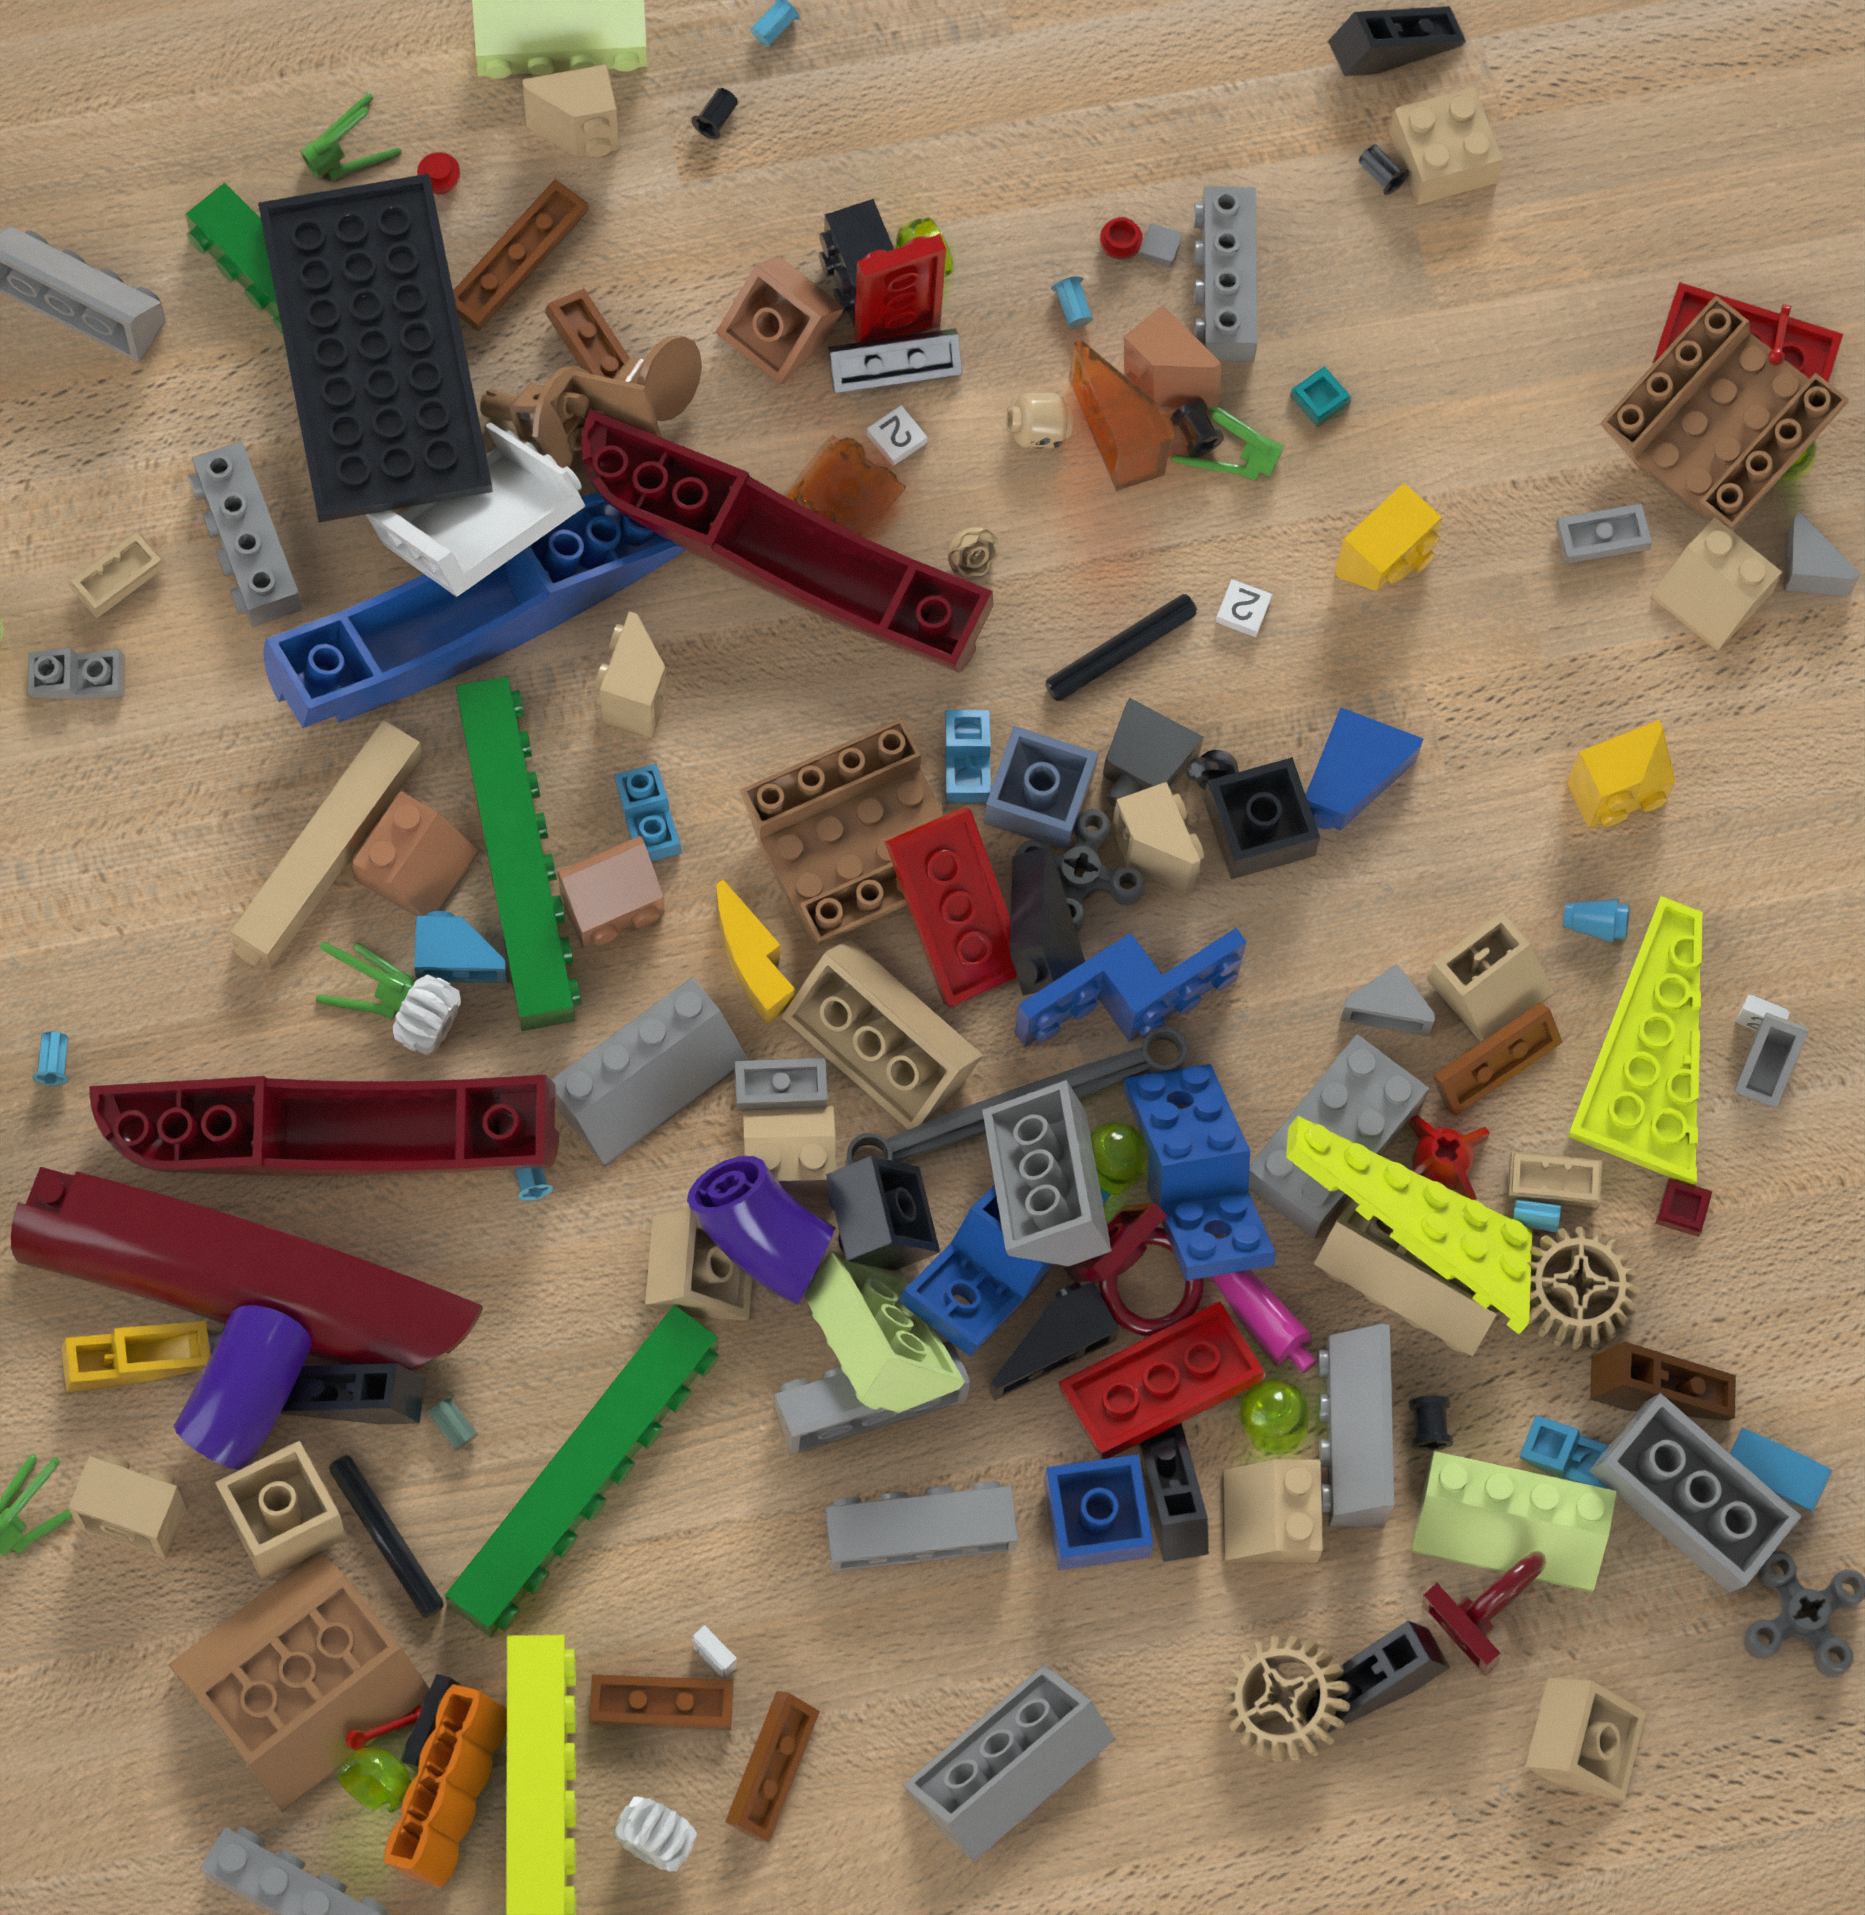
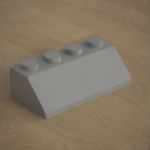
M11 226L0 232V292L140 362L166 321L162 303L158 296L146 288L139 287L136 290L124 284L117 274L108 269L102 268L99 271L87 265L83 258L73 251L65 249L61 252L49 246L42 236L28 230L24 233Z
M691 977L554 1077L552 1081L555 1083V1106L600 1163L606 1167L735 1072V1061H748V1057L720 1009L694 977Z
M1067 1080L982 1110L1007 1254L1012 1257L1071 1266L1111 1252L1086 1110Z
M1377 1324L1330 1335L1325 1350H1318V1377H1326V1394H1319L1318 1418L1319 1422H1327V1439H1320L1319 1460L1321 1461V1467H1328V1485L1321 1484L1322 1512H1328L1329 1527H1384L1394 1508L1390 1324Z
M950 1341L943 1342L965 1381L959 1390L900 1413L882 1407L877 1410L871 1409L861 1403L856 1397V1391L851 1381L844 1374L841 1366L825 1372V1379L808 1384L807 1380L802 1378L780 1386L781 1392L774 1394L773 1404L789 1454L800 1453L966 1402L970 1379L953 1343Z
M1043 1665L902 1786L944 1836L974 1862L983 1853L990 1850L1014 1826L1026 1819L1050 1795L1061 1789L1086 1764L1097 1758L1115 1740V1737L1093 1702L1047 1666Z

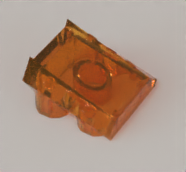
M832 435L819 448L818 452L792 485L784 492L783 496L867 538L906 486L897 480V476L890 469L876 466L866 459L863 446L855 439L844 438L839 440Z

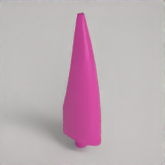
M1252 1270L1211 1276L1248 1334L1277 1368L1289 1358L1302 1373H1306L1316 1364L1317 1361L1305 1348V1346L1312 1342L1311 1333Z

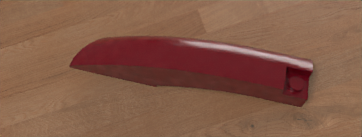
M590 409L582 433L583 461L592 485L600 496L613 508L725 571L828 620L959 673L968 665L976 651V640L994 606L992 590L909 558L850 531L750 477L747 471Z
M546 1074L430 1081H326L252 1076L89 1086L92 1113L103 1137L126 1159L141 1167L161 1172L262 1176H375L546 1168L553 1166L559 1147L560 1133L555 1129V1083Z
M40 1167L26 1204L18 1202L12 1222L11 1249L13 1256L19 1263L141 1296L223 1324L227 1323L231 1312L240 1306L255 1305L271 1308L294 1319L309 1333L312 1346L308 1354L347 1365L397 1363L411 1371L423 1368L424 1363L444 1352L449 1354L471 1332L483 1310L482 1305L310 1240L184 1200L77 1171L75 1175H70Z

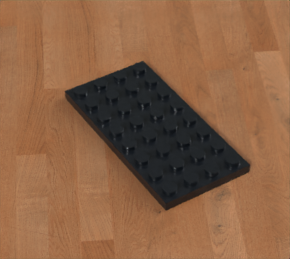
M430 174L258 202L318 522L493 492Z

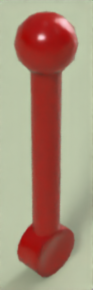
M1783 304L1781 307L1774 348L1768 353V361L1773 365H1780L1785 360L1782 347L1792 307L1787 304Z
M418 1706L413 1714L363 1733L351 1730L345 1738L346 1746L358 1751L365 1746L368 1740L416 1723L423 1706Z

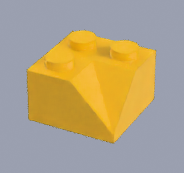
M1403 483L1343 538L1334 574L1342 580L1377 591L1387 581L1394 584L1398 580H1403L1412 570L1416 573L1421 572L1435 556V553L1432 551L1440 539L1438 530L1442 516L1407 484Z
M1660 720L1578 752L1566 784L1588 829L1600 824L1604 828L1612 827L1624 821L1628 817V813L1641 808L1644 812H1649L1661 807L1668 801L1667 798L1675 784V778L1664 729Z

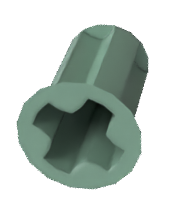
M451 1395L434 1406L425 1417H431L455 1451H458L475 1439L478 1434L453 1402L452 1398L454 1395Z

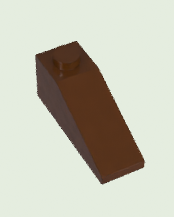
M1625 1341L1591 1357L1590 1400L1623 1410L1637 1412L1645 1401L1661 1393L1687 1417L1729 1421L1735 1418L1736 1375Z

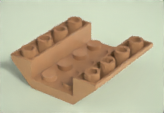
M1715 296L1600 423L1640 469L1695 513L1709 521H1712L1715 517L1727 528L1734 530L1849 403V399L1816 373L1809 379L1786 360L1780 365L1771 364L1768 361V353L1772 349L1751 334L1749 321L1718 296Z
M902 718L741 789V795L759 845L798 922L818 945L907 905L885 841L944 816L920 768L921 754Z
M322 1551L304 1560L168 1664L195 1701L202 1705L250 1767L254 1777L281 1812L288 1809L379 1738L376 1737L366 1741L365 1746L361 1750L356 1751L348 1748L345 1743L346 1735L351 1730L363 1733L409 1715L424 1703L425 1696L430 1690L399 1643L347 1577Z

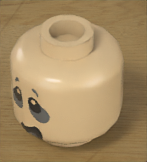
M1024 392L1018 396L1014 406L1008 407L1006 413L1007 431L1013 432L1017 444L1023 448L1055 449L1062 444L1064 439H1068L1072 432V408L1069 404H1065L1064 399L1057 393Z

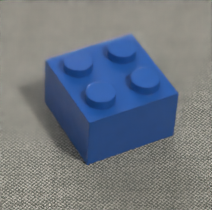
M1139 1454L1046 1467L1044 1487L1058 1570L1150 1558L1153 1539Z

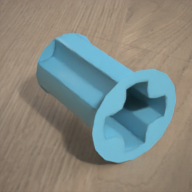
M777 0L750 30L760 43L768 47L794 19L800 20V15L787 0Z
M1081 276L1066 278L1051 287L1052 291L1057 292L1069 328L1082 327L1093 320L1081 286L1083 281Z
M50 1031L41 1035L37 1073L32 1076L33 1080L52 1086L63 1085L69 1081L65 1076L69 1039L66 1034Z
M543 1168L515 1169L521 1189L518 1195L520 1200L539 1199L548 1195L553 1190L551 1185H547Z
M1516 1199L1513 1219L1531 1229L1557 1232L1561 1206Z

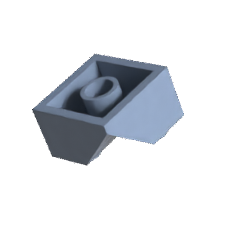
M1013 726L986 803L984 824L1068 850L1075 832L1077 819L1082 812L1096 771L1098 752Z

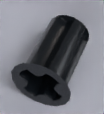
M718 88L699 116L691 118L693 127L701 135L709 139L720 138L719 130L738 104L736 96L727 89Z
M1377 144L1367 148L1359 158V163L1384 187L1383 193L1385 195L1395 192L1409 175L1408 169L1402 170Z

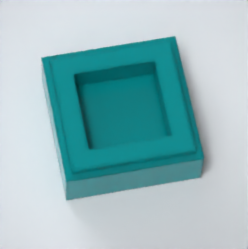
M1325 366L1292 388L1290 392V397L1316 427L1349 405L1352 398Z

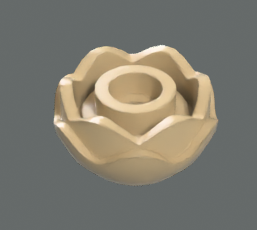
M981 527L966 528L958 532L951 540L948 549V561L953 572H957L965 578L986 574L994 560L999 557L998 538L988 529Z

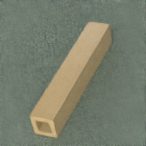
M382 720L231 929L230 934L233 945L236 947L234 951L241 959L254 966H257L260 962L272 969L422 760L421 744L418 740L387 721Z

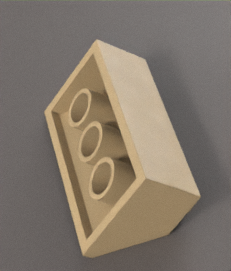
M848 939L823 954L781 1016L782 1019L908 1130L927 1123L961 1088L983 1057L976 1048L852 939Z
M1352 1199L1336 1221L1313 1264L1323 1269L1324 1273L1332 1280L1347 1283L1362 1292L1370 1302L1381 1306L1385 1305L1402 1315L1404 1320L1410 1325L1428 1330L1440 1337L1451 1349L1465 1352L1473 1357L1500 1310L1492 1304L1487 1309L1483 1308L1472 1299L1474 1292L1471 1288L1456 1277L1446 1280L1390 1237L1393 1231L1392 1228L1374 1215L1370 1220H1367L1355 1210L1358 1204Z

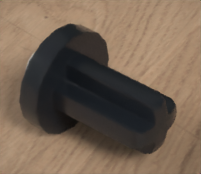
M1211 750L1204 753L1201 757L1193 758L1190 761L1191 769L1186 771L1189 780H1197L1200 787L1206 791L1208 780L1237 773L1239 769L1235 758L1230 753L1223 750Z

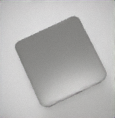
M1150 224L1141 247L1140 258L1172 267L1181 243L1182 233L1156 224Z

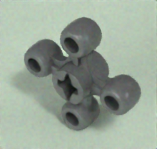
M1089 809L1079 815L1075 827L1077 845L1074 848H1071L1063 855L1052 853L1077 933L1084 924L1085 912L1082 902L1084 898L1089 897L1095 891H1104L1110 894L1115 902L1129 906L1138 902L1145 890V880L1138 869L1125 866L1118 870H1112L1101 864L1097 852L1110 835L1111 823L1108 816L1098 809ZM1088 826H1095V827H1097L1099 830H1098V831H1090V830H1088L1086 827H1088ZM1038 840L1025 841L1018 847L1015 855L1046 846ZM1077 868L1086 870L1082 878L1074 876ZM1129 883L1133 888L1125 889L1121 884Z
M1774 1551L1759 1569L1758 1576L1765 1587L1775 1590L1780 1596L1782 1610L1776 1619L1770 1621L1759 1620L1747 1628L1743 1637L1746 1651L1757 1659H1767L1779 1651L1786 1639L1791 1637L1804 1639L1813 1647L1815 1652L1814 1663L1821 1674L1832 1678L1844 1675L1853 1663V1651L1847 1642L1836 1638L1832 1634L1829 1627V1618L1835 1610L1856 1607L1865 1599V1577L1858 1571L1845 1569L1838 1572L1832 1578L1826 1589L1821 1591L1806 1589L1798 1581L1795 1560L1783 1551ZM1771 1566H1779L1783 1570L1784 1576L1775 1575ZM1842 1584H1849L1853 1588L1854 1594L1846 1593L1842 1588ZM1816 1608L1817 1610L1812 1619L1809 1617L1802 1620L1800 1618L1794 1619L1800 1609L1807 1611L1808 1609L1813 1610ZM1757 1634L1765 1635L1769 1640V1645L1761 1644L1757 1640ZM1828 1652L1835 1653L1839 1657L1840 1663L1835 1664L1831 1662L1828 1658Z

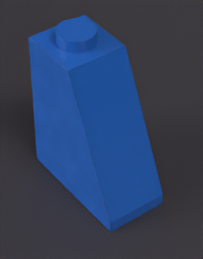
M1340 707L1306 792L1316 826L1322 829H1331L1333 827L1341 831L1416 762L1424 738Z

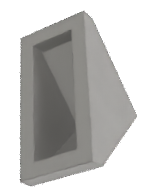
M1800 512L1794 517L1786 535L1785 591L1847 596L1853 591L1860 573Z
M1396 964L1346 998L1340 1021L1429 1036L1434 1023L1435 1013Z
M1766 1012L1754 1034L1734 1092L1777 1108L1809 1028Z

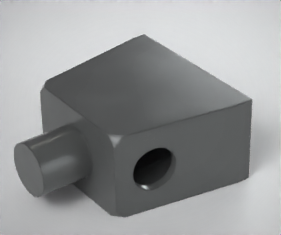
M1129 698L1104 763L1103 775L1115 782L1106 798L1107 801L1115 807L1117 799L1167 782L1171 789L1191 766L1190 761L1199 756L1203 736Z

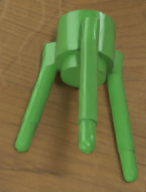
M366 94L319 138L300 150L303 160L317 179L327 174L331 181L334 182L344 174L401 155V149L397 147L340 165L339 161L345 158V155L337 140L368 115L369 110L365 106L372 101L373 96L371 94Z
M1216 406L1208 408L1213 413L1212 419L1247 441L1240 459L1247 462V465L1243 466L1177 454L1171 456L1173 463L1243 475L1256 481L1259 473L1268 477L1271 476L1284 445L1259 434L1227 411Z
M322 942L320 944L322 951L379 981L374 997L381 999V1004L326 995H317L316 1002L335 1007L377 1013L393 1020L396 1012H399L401 1002L405 1000L409 989H412L414 986V976L400 971L361 943H356L354 950L385 973L327 942Z
M30 1455L0 1498L1 1555L5 1556L11 1549L20 1555L30 1543L72 1517L69 1509L24 1536L21 1534L27 1525L17 1515L59 1466L60 1460L58 1458H53L11 1507L8 1508V1505L37 1461L35 1455Z

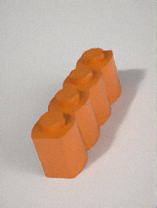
M452 1685L444 1694L439 1704L435 1721L436 1729L431 1733L423 1746L419 1758V1774L412 1780L405 1793L401 1810L402 1818L391 1831L384 1853V1861L387 1865L416 1882L440 1888L447 1883L454 1872L459 1856V1842L467 1834L474 1819L476 1810L475 1798L482 1792L488 1782L493 1764L492 1754L500 1746L507 1732V1708L479 1690L458 1685Z

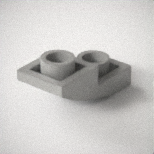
M72 648L30 652L28 694L31 697L48 699L125 697V655L119 649L76 654Z

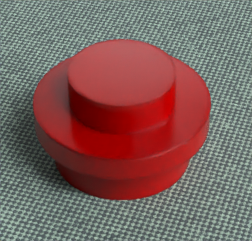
M434 152L426 155L419 162L417 175L430 174L433 194H445L451 191L459 182L460 167L453 156L444 152Z
M1117 217L1103 226L1100 233V245L1103 251L1110 257L1128 259L1136 255L1141 249L1143 241L1142 231L1133 220L1126 217Z

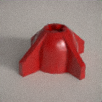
M1417 1114L1410 1118L1408 1124L1420 1139L1412 1157L1413 1172L1432 1181L1439 1182L1450 1190L1456 1189L1458 1194L1476 1201L1477 1197L1468 1179V1175L1474 1163L1473 1147L1489 1137L1490 1132L1488 1129L1483 1127L1463 1135L1452 1128H1433Z

